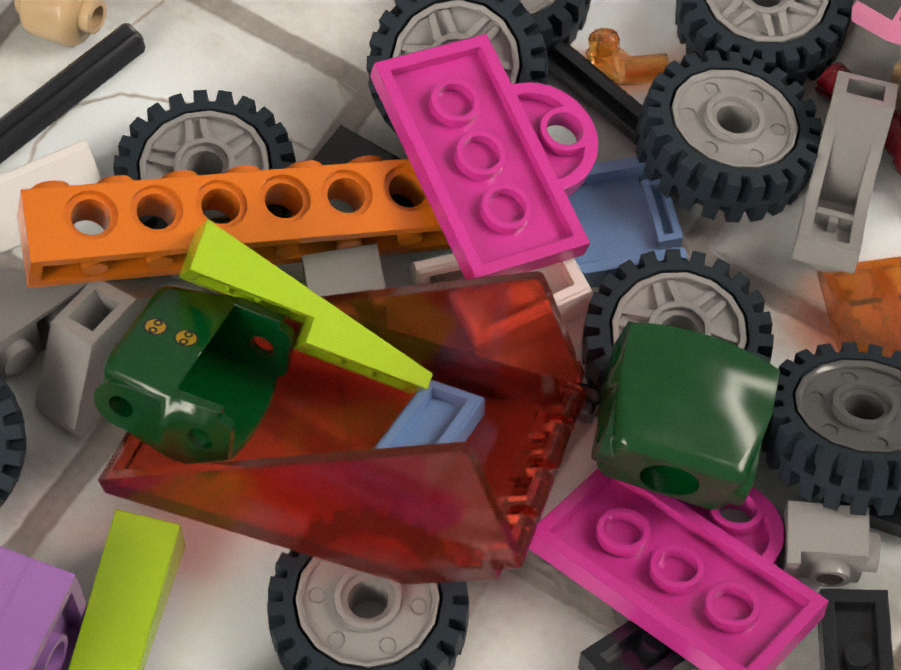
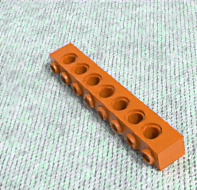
M374 155L361 156L346 164L322 165L318 161L305 160L293 163L287 168L260 170L256 166L242 165L233 167L221 174L197 175L193 171L179 170L167 173L159 179L134 180L129 176L116 175L103 178L96 184L69 186L64 181H45L34 185L31 189L20 190L17 214L27 288L180 274L195 230L208 219L203 213L207 210H219L225 213L231 222L225 224L213 223L274 265L302 263V255L377 243L379 256L451 249L409 159L382 160L381 157ZM390 195H403L413 203L414 207H403L397 204ZM339 199L345 201L353 208L354 212L344 213L338 211L330 204L329 200ZM273 204L284 206L292 213L293 217H277L266 206ZM145 215L158 216L167 223L168 227L151 229L145 226L139 218ZM84 220L93 221L99 224L104 231L96 235H87L78 231L74 224Z

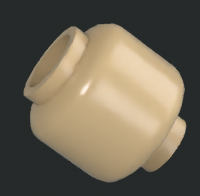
M14 0L15 10L18 12L21 24L27 32L68 47H75L85 42L91 34H96L102 28L107 14V6L103 0Z

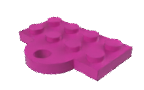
M487 34L374 63L370 78L470 290L584 255L590 245V241L568 197L583 185L596 161L598 136L589 114L574 98L557 88L545 84L530 82L511 84ZM559 125L569 129L574 134L577 143L563 145L556 142L549 135L547 127Z
M596 469L529 531L528 549L700 670H775L824 617L829 600L777 566L784 542L783 522L772 502L754 487H751L742 505L737 506L728 503L721 509L709 510L608 478L601 474L599 469ZM737 509L748 515L751 520L744 523L731 522L722 517L719 511Z

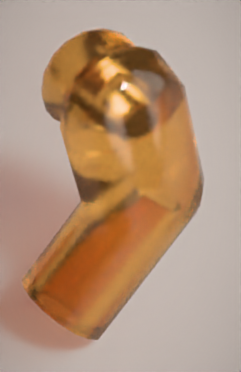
M599 28L594 30L588 37L589 48L585 52L586 58L619 86L652 84L659 72L663 73L666 65L669 64L667 53L631 56L619 47L620 38L613 29Z

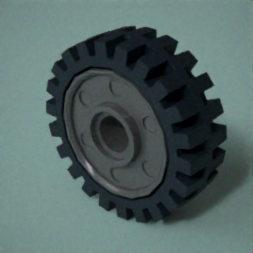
M842 342L840 352H836L833 346L827 343L817 345L815 355L808 349H804L795 354L794 362L786 359L779 365L780 373L773 413L762 439L761 451L766 452L765 461L770 470L779 469L778 479L785 486L790 487L799 483L798 495L810 502L818 494L823 495V507L837 511L841 501L850 503V514L865 516L868 505H874L879 516L893 515L896 503L901 507L900 351L895 350L889 358L882 356L883 346L869 344L866 353L858 351L856 342Z

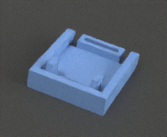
M637 156L594 163L583 185L568 197L590 241V245L584 255L574 258L590 288L600 286L602 280L609 273L616 277L618 266L629 259L635 266H638L641 254L651 251L655 252L658 261H663L666 249H680L681 261H688L686 250L681 247L683 235L672 197L666 198L658 191L661 178L649 181L644 173L646 162L639 163Z

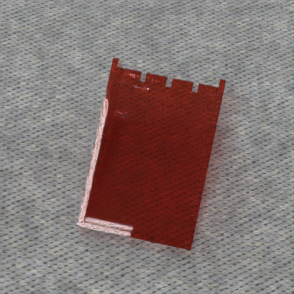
M539 271L320 296L433 374L431 380L484 397L485 415L466 442L374 449L415 393L403 392L293 350L290 368L285 375L277 377L275 392L263 421L249 442L231 461L184 464L166 457L126 432L98 479L105 493L397 583L424 584L498 580L502 570L518 569L524 564L537 529L536 524L541 519L555 481L554 477L559 471L572 436L571 432L576 426L586 399L585 390L581 386L574 384L582 382L585 373L546 277ZM285 319L284 322L293 328L296 337L300 324ZM255 337V341L260 347L266 350H273L268 340L262 337Z

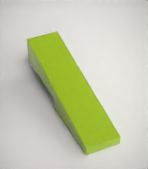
M207 219L195 230L178 278L222 295L241 298L284 314L285 319L300 324L294 340L293 350L409 394L428 389L433 375L430 371Z
M115 509L68 670H144L186 547L180 524Z

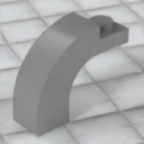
M838 70L791 259L803 261L809 267L821 272L843 271L851 274L855 273L861 252L869 203L895 110L899 84Z

